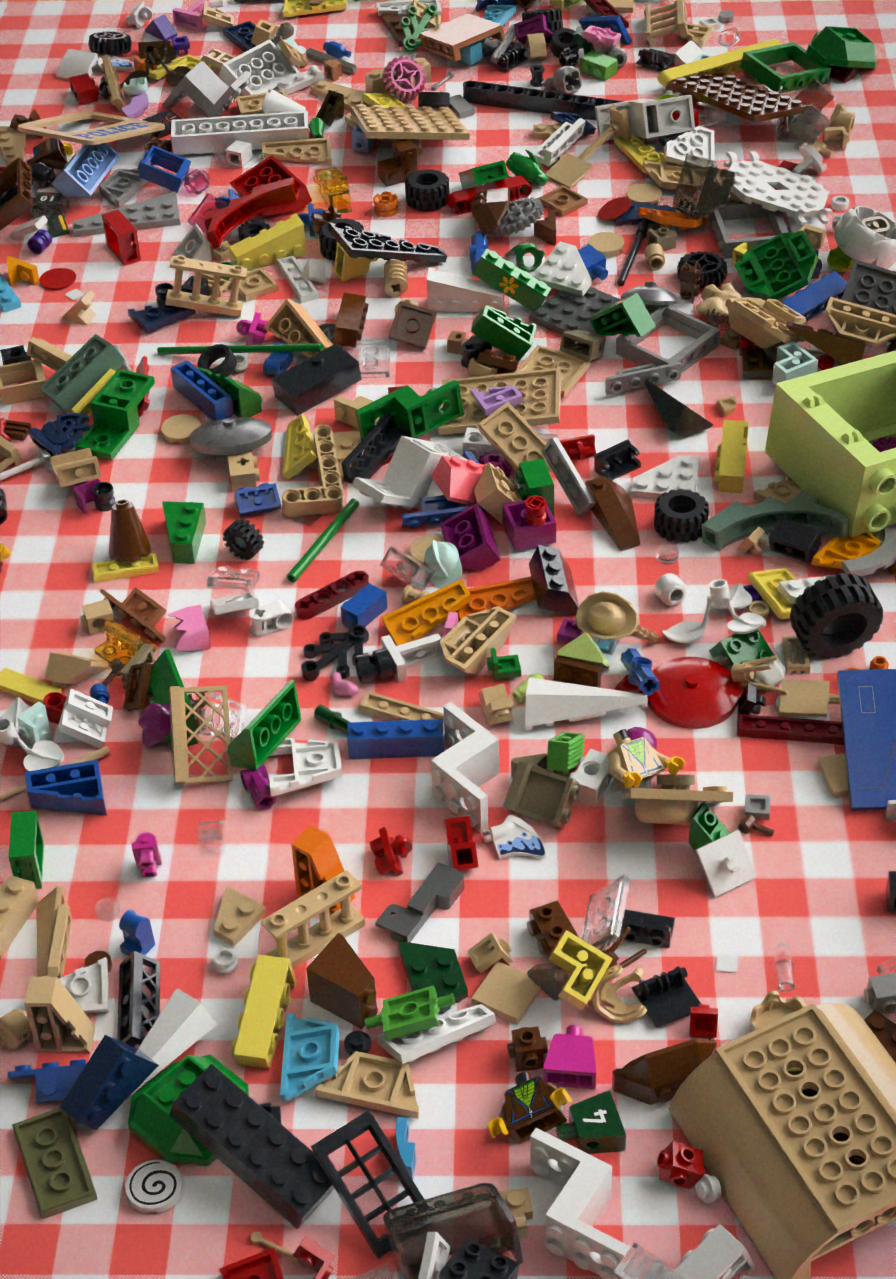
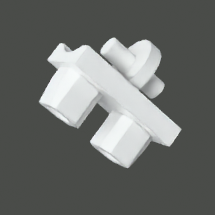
M144 1L139 2L136 8H132L131 15L126 17L129 26L136 25L137 29L142 28L146 20L152 18L153 11L150 7L144 6Z

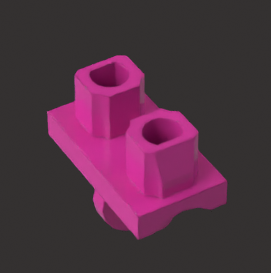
M255 312L252 323L248 320H240L237 323V332L243 336L248 335L246 345H252V343L263 345L265 335L267 334L264 326L268 321L260 319L261 313Z
M144 832L137 836L135 842H131L132 852L137 867H141L142 877L157 876V865H162V857L154 834Z

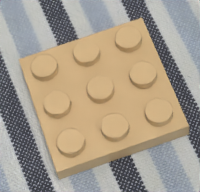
M537 345L515 372L560 368L561 397L565 398L588 370L590 361Z

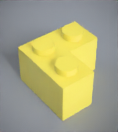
M567 930L560 937L548 960L570 973L558 997L581 1010L587 1005L613 958Z

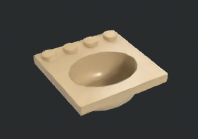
M725 786L703 787V791L626 788L623 789V799H635V813L637 818L643 823L690 825V819L700 806V802H733V792H727V787Z

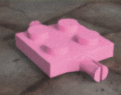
M591 25L584 30L582 38H586V41L597 44L600 42L602 46L611 47L620 41L621 34L611 31L610 27L603 29Z

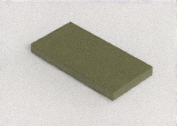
M57 1108L12 1124L42 1219L98 1199L70 1115L63 1109Z

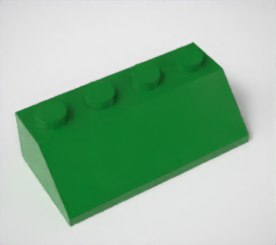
M170 649L164 650L152 664L147 696H151L149 698L150 705L154 703L168 704L169 688L171 686L184 687ZM184 693L185 703L192 708L187 693ZM185 708V713L187 715L190 711ZM191 714L186 720V726L195 732V717ZM187 732V740H188V738H189L191 735ZM171 734L163 738V742H168L172 751ZM193 737L192 740L187 744V746L194 745L199 742Z
M290 680L228 745L231 766L257 770L302 721L295 680Z

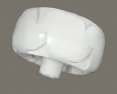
M854 206L843 213L836 224L834 238L845 254L853 260L855 259L885 269L890 268L896 263V223L879 211L864 206ZM882 216L889 222L890 229L884 235H880L861 221L864 218Z

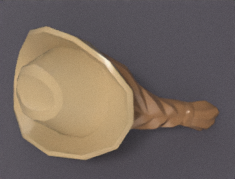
M604 591L588 595L578 607L575 617L577 626L580 630L587 632L591 636L602 639H621L631 636L641 640L644 639L650 644H655L660 639L658 634L648 631L638 623V613L631 602L618 594Z

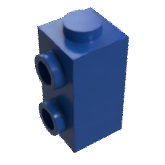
M370 583L359 590L357 594L344 602L340 607L342 624L348 628L357 624L366 627L387 609L386 591Z

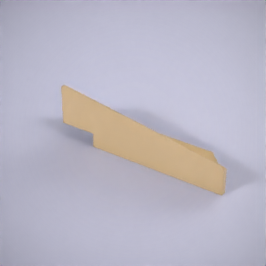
M57 886L37 903V977L61 978L64 975L73 921L70 908L66 906L63 886Z

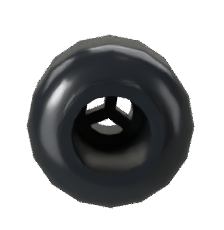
M41 162L33 164L31 166L32 181H35L42 188H46L50 184L52 185L56 178L54 169Z

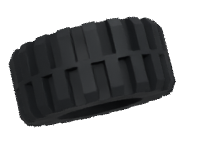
M839 573L837 576H827L824 580L819 579L814 582L813 586H808L804 589V593L802 595L799 594L796 598V603L792 605L790 613L791 626L804 650L818 658L821 656L824 659H830L832 656L838 658L843 654L853 653V650L860 649L864 646L865 642H869L873 638V634L877 633L880 629L884 611L866 579L855 574Z

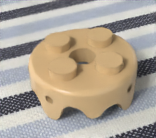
M771 991L760 1004L753 1007L750 1018V1032L807 1005L799 996L783 999L780 997L779 992Z

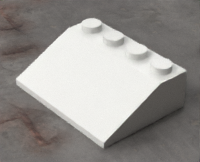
M269 39L223 63L218 77L230 87L243 73L248 71L252 75L248 79L250 83L243 90L241 89L240 93L246 96L267 93L268 89L275 90L277 89V83L295 76L300 71L285 60L286 57Z

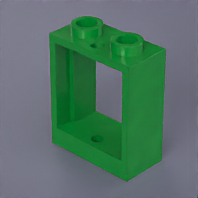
M504 160L458 173L462 190L509 178Z
M37 810L12 812L8 857L12 874L15 877L32 881L36 889H42L44 840Z

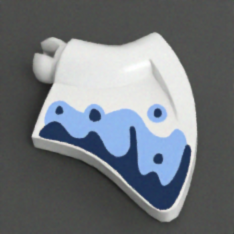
M108 55L115 70H134V65L114 55ZM102 57L98 58L92 69L102 70Z
M508 815L502 824L490 827V830L482 832L485 843L493 842L499 859L510 856H526L536 859H544L546 857L545 847L538 834L526 822L515 816Z

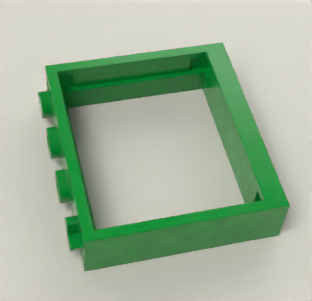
M795 42L743 52L740 66L751 76L772 91L779 92V94L826 84L831 72L830 66L822 65L808 51ZM792 60L806 71L781 76L767 65Z

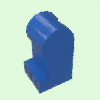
M275 342L273 345L284 344V343ZM292 352L271 353L264 361V375L276 377L285 372L293 361Z
M131 909L127 910L119 922V928L122 930L124 942L120 945L121 952L127 956L133 951L146 955L156 945L150 920L147 917L137 915Z

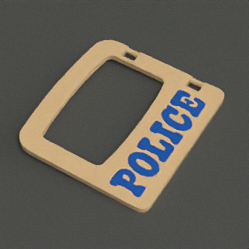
M92 111L55 116L18 125L19 132L85 145H97L165 129V125L161 123ZM84 119H98L116 123L70 133L43 128Z

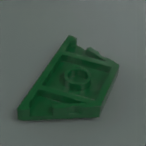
M404 941L398 942V949L411 991L434 985L437 998L453 993L455 1003H459L468 996V989L455 949ZM452 1005L440 1008L439 1012L444 1014L451 1009Z

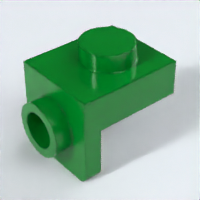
M490 648L491 657H487L488 671H492L494 680L521 677L518 654L497 657L495 648Z

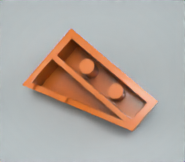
M309 825L291 843L297 895L303 896L344 871L332 838L326 831ZM354 894L350 896L351 901L355 898ZM340 902L329 908V913L333 914L341 909Z

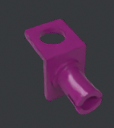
M99 479L74 484L73 491L76 503L84 514L88 513L86 504L95 501L92 488L97 483H100Z

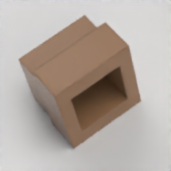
M336 59L325 61L324 75L332 81L339 80V77L342 76V63Z
M451 331L447 339L448 353L463 355L461 345L469 340L466 338V332Z

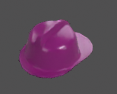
M169 703L165 705L151 704L146 707L139 717L138 723L143 729L142 742L145 747L150 748L171 734Z

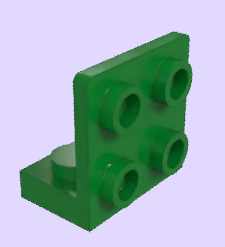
M759 630L748 634H733L709 650L713 658L722 655L723 658L727 657L732 666L733 664H742L743 661H753L774 656Z

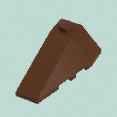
M787 322L786 326L790 331L839 361L842 365L862 360L866 343L838 336L837 333L833 335L832 332L820 328L814 331L813 327Z
M605 476L585 481L587 489L596 502L590 510L619 550L624 551L640 546L632 499L625 489Z

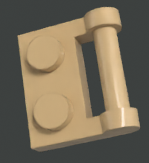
M212 49L208 55H204L201 58V61L206 65L210 64L217 67L216 69L220 71L223 63L235 57L220 50Z

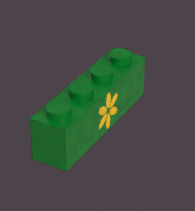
M489 249L485 250L471 273L532 312L540 308L551 290L543 281L537 280L527 271L519 269L511 261L503 259L495 251H490Z

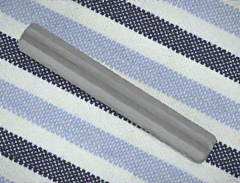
M514 24L509 27L504 35V41H500L491 55V62L498 63L501 55L505 53L514 39Z
M312 48L306 49V56L322 63L336 59L342 63L343 71L355 74L358 71L355 64Z

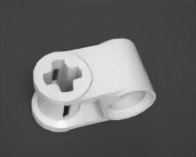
M275 600L271 603L254 607L249 611V617L252 620L250 631L255 636H265L268 633L285 629L294 620L293 614L281 600Z

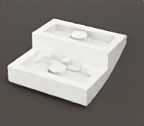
M68 49L60 63L56 75L57 79L69 81V77L86 73L91 77L93 74L91 68L98 60L97 53Z
M70 689L62 710L58 731L95 747L102 748L105 743L107 727L112 719L113 707Z

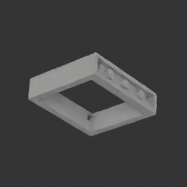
M743 201L711 204L710 211L707 212L708 222H711V231L715 232V241L718 242L719 251H722L724 259L733 258V249L743 242L747 243V250L781 233L789 232L779 210H776V212L762 208V205L753 202L751 204ZM767 216L775 236L730 240L722 220Z
M663 305L650 314L656 325L654 329L642 337H637L636 335L623 336L621 334L616 338L617 355L640 366L654 363L657 367L680 362L682 373L719 346L720 329L669 305ZM665 324L696 339L668 360L637 345Z

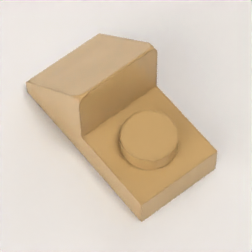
M89 290L62 318L71 322L89 324L96 316V313L90 308L93 304L91 299L95 294Z

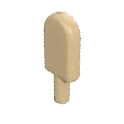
M802 137L798 141L799 147L803 143L812 145L819 153L830 158L835 154L834 151L827 149V144L812 137Z

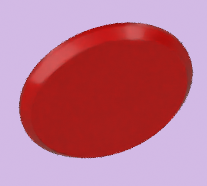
M619 197L607 202L598 212L599 219L610 221L621 217L629 210L631 200L627 197Z
M68 268L50 269L41 275L40 283L48 289H63L75 282L76 273Z

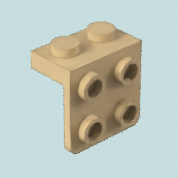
M338 395L334 398L335 419L359 428L355 410L373 401L363 396H358L351 401Z

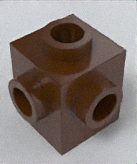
M522 1027L511 1030L512 1041L507 1042L509 1058H514L516 1072L543 1068V1054L548 1053L546 1037H541L539 1027Z

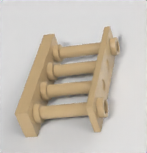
M676 0L672 4L650 9L649 2L646 3V9L643 11L647 32H644L646 42H649L651 47H654V38L677 32L681 33L682 38L688 37L685 0Z
M181 255L172 256L169 268L176 269L173 290L168 289L165 305L241 317L243 302L237 300L240 280H246L248 268H243L240 265L231 266L189 259ZM183 270L195 272L192 293L181 291ZM202 273L214 275L211 296L200 294ZM221 276L232 278L230 299L219 297Z
M345 870L261 920V925L273 936L277 943V948L265 955L289 958L292 968L295 969L318 955L337 933L342 934L345 938L365 926V918L351 905L350 896L361 890L362 885L348 870ZM340 902L341 909L330 915L329 908ZM319 915L320 922L308 928V921ZM298 927V935L287 941L286 934Z

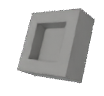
M745 794V815L750 814L756 820H769L770 796Z

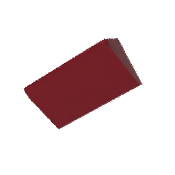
M830 65L831 72L829 77L846 83L856 77L854 69L850 67Z

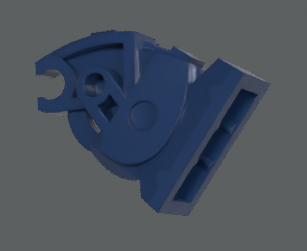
M61 414L57 416L56 421L46 423L41 430L34 427L28 431V434L34 444L40 449L46 450L50 457L70 451L80 440L83 432L90 430L89 423L82 424L83 422H90V419L86 414Z

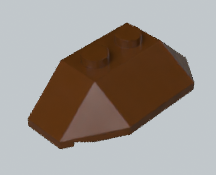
M508 188L487 189L474 195L472 199V214L484 236L500 226V220L510 205V190Z
M695 1038L644 1054L628 1062L623 1068H617L612 1071L613 1091L649 1105L659 1102L665 1103L674 1097L680 1085L690 1073L716 1052L717 1042L715 1039Z

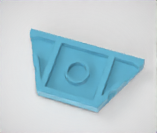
M293 1013L286 1014L280 1097L283 1102L293 1099L338 1073L340 1030L336 1023L320 1022L310 1017L307 1020L297 1019Z

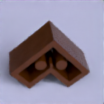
M410 139L392 142L393 158L377 161L378 178L385 186L405 182L408 175L418 171L417 147Z

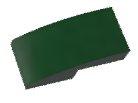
M578 26L573 34L574 42L578 43L579 49L583 48L584 55L592 50L595 51L593 44L586 41V38H582L584 30Z

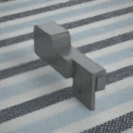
M437 863L407 903V909L397 904L389 905L375 922V926L391 932V939L397 942L411 943L436 907L448 910L464 890L463 873L443 863Z

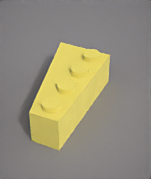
M295 213L290 216V219L284 222L281 220L275 223L276 226L268 230L263 229L259 231L258 235L254 237L249 236L229 246L231 263L248 268V271L277 263L276 260L281 258L305 256L304 223Z
M258 954L256 964L253 963L251 966V986L245 990L244 1004L246 1006L244 1013H240L238 1018V1029L240 1030L238 1038L233 1039L231 1053L234 1054L238 1065L270 1069L278 1043V1033L275 1032L276 1029L280 1030L283 1027V1007H289L291 996L289 995L290 988H295L297 980L289 958Z

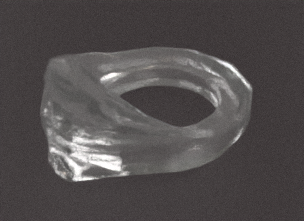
M737 27L725 29L718 36V43L724 47L732 46L740 41V33ZM725 34H729L734 38L729 42H725L722 40V37Z

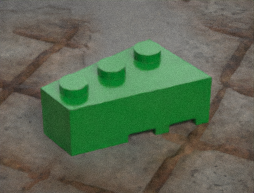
M485 305L473 320L471 332L476 337L489 342L494 348H498L507 354L515 355V359L520 361L533 344L537 324L531 323L528 325L522 323V319L519 317L512 319L506 316V312Z

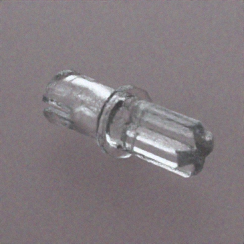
M779 942L774 946L775 964L773 966L774 971L777 973L778 990L781 992H791L795 989L793 980L795 964L791 961L789 944Z

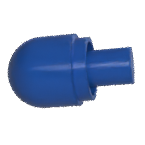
M97 683L91 687V698L105 704L109 702V692L104 684Z

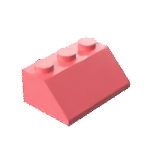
M442 455L431 477L448 501L474 505L477 503L474 489L485 465L478 464L473 460L465 461L455 456L447 457Z

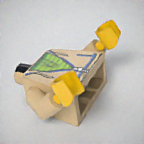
M626 729L613 734L618 746L608 752V772L614 777L618 790L632 788L633 785L639 787L641 782L654 778L665 771L667 767L668 772L672 775L678 773V770H683L685 764L683 758L674 756L670 759V757L659 753L650 746L646 738L641 737L631 741Z

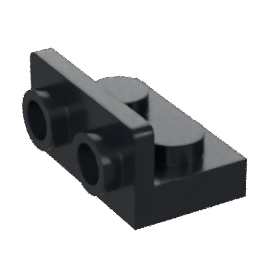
M624 909L622 919L619 921L618 937L626 927H630V932L626 935L624 941L670 948L675 918Z

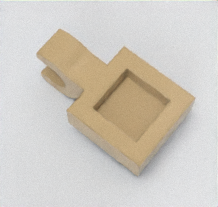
M528 1187L499 1191L504 1222L513 1221L516 1239L528 1237L526 1219L533 1218Z

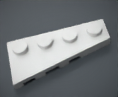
M413 0L376 3L378 16H381V14L407 15L406 11L411 6ZM416 0L425 6L434 4L437 7V13L442 17L439 0Z
M480 1004L449 1013L448 1019L438 1018L439 1025L429 1030H420L401 1038L386 1040L384 1033L376 1034L378 1045L400 1063H411L420 1056L440 1050L445 1045L459 1042L470 1034L484 1031L487 1027L496 1023L495 1013Z

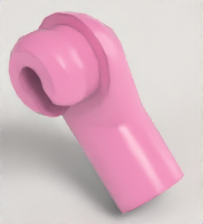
M340 673L331 674L330 680L333 690L337 695L355 696L358 693V686L356 684H353L351 681L342 680Z

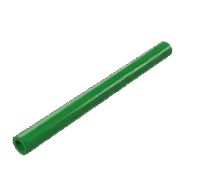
M352 498L287 574V579L290 582L295 583L358 508L359 502L356 499Z

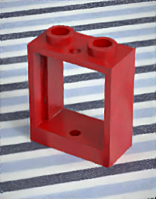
M118 209L102 214L107 247L124 266L140 261L137 229Z

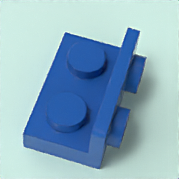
M263 483L253 488L242 487L235 491V503H237L240 517L281 509L276 483Z

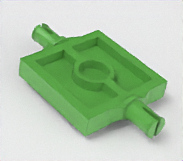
M433 985L384 999L380 1015L365 1018V1025L367 1029L383 1025V1033L386 1040L401 1038L420 1030H429L439 1025L438 1013L440 1008L455 1005V998L453 993L437 998V992Z

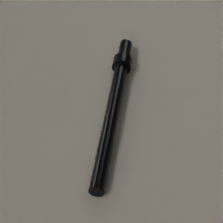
M644 219L636 231L635 241L617 281L619 286L625 284L642 240L648 233V226L650 224L648 219Z

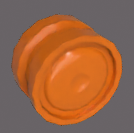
M385 191L381 195L378 193L374 195L373 203L376 215L390 217L399 211L397 205L398 196L396 194L392 195L391 192Z

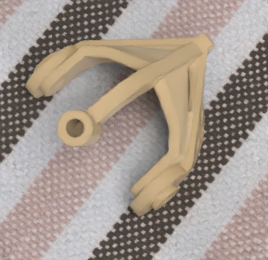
M621 965L609 968L593 992V997L588 1002L589 1008L597 1011L607 1020L616 1023H628L644 1016L647 1009L642 1003L628 1005L622 1002L615 992L631 981L639 982L644 975V970L640 967H636L632 974L617 980L612 985L610 980L619 977L623 973V968ZM602 1001H604V1002H606V1003H608V1004H610V1005H612V1006H614V1007H613V1008H610V1007H608V1006H605V1005H603Z

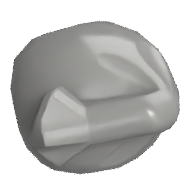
M574 66L560 67L553 76L546 78L542 85L547 90L555 87L560 93L571 94L578 91L582 86L580 71Z

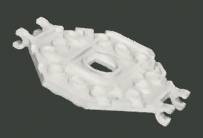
M749 151L748 155L751 157V161L742 160L741 162H737V156L734 152H727L726 156L729 157V162H724L723 165L729 167L730 170L723 186L740 200L748 204L753 202L762 205V208L776 212V210L785 212L787 213L786 216L796 219L799 225L807 224L804 217H817L822 224L829 223L826 214H832L833 210L824 208L829 192L823 188V185L813 181L811 176L764 163L759 160V156L755 151Z

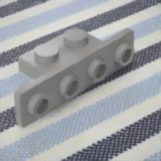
M680 362L656 367L654 363L618 370L617 375L606 377L605 393L610 395L646 387L644 383L646 379L654 385L679 380L681 378L682 365Z

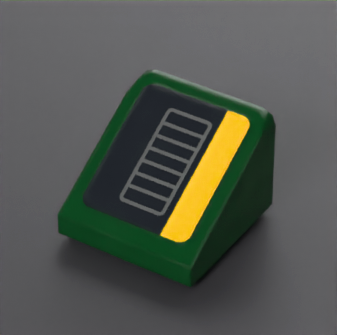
M62 214L46 217L48 220L46 223L47 229L52 237L69 233Z

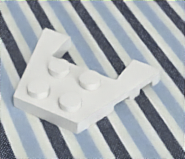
M285 738V742L283 741L270 755L292 754L294 774L269 776L271 796H277L342 777L338 742L308 740V743H297L294 738Z

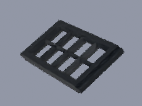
M369 1110L311 1146L315 1157L378 1259L436 1221L432 1210ZM369 1130L378 1146L360 1157L351 1140ZM346 1144L355 1161L337 1171L328 1155ZM383 1152L392 1168L374 1179L365 1162ZM360 1166L369 1183L351 1193L341 1177ZM396 1174L405 1190L387 1201L378 1184ZM373 1188L382 1205L364 1216L355 1199ZM409 1196L419 1212L403 1223H400L391 1207ZM387 1211L396 1227L378 1238L369 1221Z

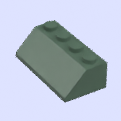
M95 334L39 389L66 414L72 413L71 409L110 368L117 371L125 359L111 343Z

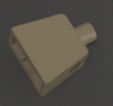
M587 330L564 331L559 351L592 361L603 355L606 337Z

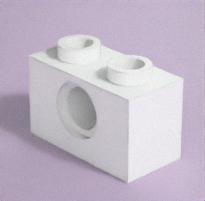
M590 749L587 755L580 759L578 769L569 776L579 782L580 791L576 800L593 806H597L614 779L608 772L607 754Z

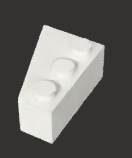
M719 1224L715 1229L711 1228L702 1237L701 1244L695 1250H689L682 1257L681 1264L673 1272L666 1273L662 1279H733L744 1269L748 1272L752 1271L755 1265L747 1249Z

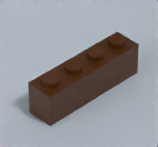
M343 293L335 325L333 344L356 348L357 341H361L369 306L368 303H365L366 296Z

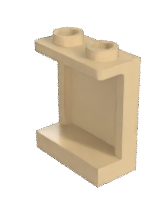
M90 448L50 457L54 477L60 487L102 478L98 459L96 456L92 457Z

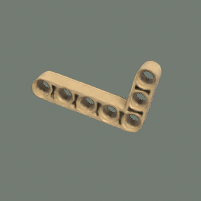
M318 425L314 428L313 443L317 455L316 465L320 487L285 490L282 494V512L288 517L339 513L343 508V487L333 432L327 425Z

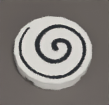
M155 1159L138 1165L128 1175L125 1184L127 1199L132 1207L141 1213L149 1214V1212L156 1211V1213H162L174 1207L183 1192V1181L180 1171L175 1165L164 1160Z

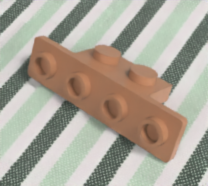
M136 587L122 603L104 589L99 591L105 597L103 600L108 599L112 609L117 606L118 609L116 611L126 619L130 616L132 618L130 622L139 629L145 627L144 632L155 640L158 637L163 642L165 641L166 637L155 628V625L167 612L165 608Z

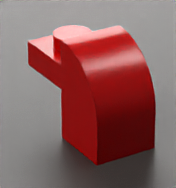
M470 816L444 819L446 845L451 867L457 870L479 867L476 844L472 837Z

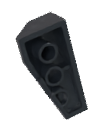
M646 379L644 383L662 420L669 424L667 427L675 434L681 432L687 436L713 426L711 422Z

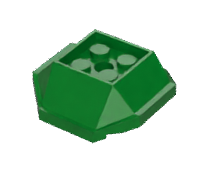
M826 26L820 32L815 33L807 48V51L822 65L877 68L879 63L876 60L875 44L857 28Z
M797 231V233L787 232L781 233L747 250L741 260L736 262L735 267L749 294L766 300H778L810 284L818 257L804 231Z
M210 1054L201 1057L187 1055L181 1061L172 1063L131 1098L128 1119L129 1130L166 1162L196 1163V1165L209 1166L217 1159L169 1116L173 1102L211 1064L249 1096L248 1084Z

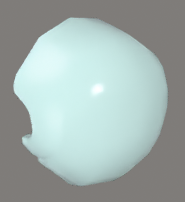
M146 77L133 78L130 80L129 85L126 82L123 85L124 93L131 97L144 94L148 89Z

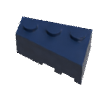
M104 1035L60 1108L79 1124L97 1130L159 1065L141 1050Z

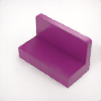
M543 14L514 24L516 40L524 45L527 42L526 34L543 33L545 38L552 36V31L547 29L546 18Z

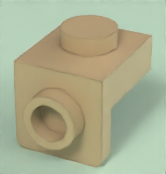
M824 127L822 142L827 144V146L841 145L842 150H846L850 136L846 132L845 127Z

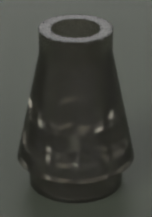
M288 22L282 23L274 37V41L278 43L281 39L286 40L293 36V25Z

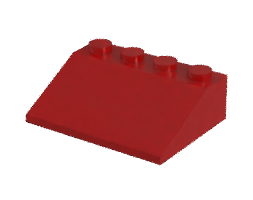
M273 155L229 183L243 197L251 195L253 187L294 177L299 192L298 200L260 213L263 217L298 211L312 202L306 185Z

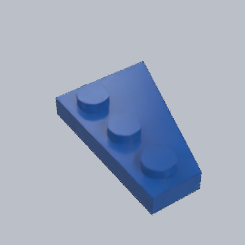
M620 16L581 17L579 20L583 30H586L591 25L603 29L610 27L611 31L621 34V44L630 45L632 42Z

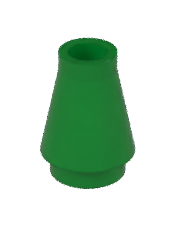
M313 118L308 125L313 139L323 138L325 123L320 118Z

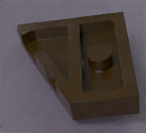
M742 348L743 378H773L774 361L766 355L767 353L762 348Z

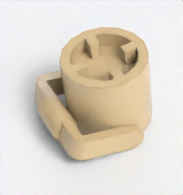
M838 102L830 117V127L844 126L846 132L851 135L855 123V112L846 111L845 104Z

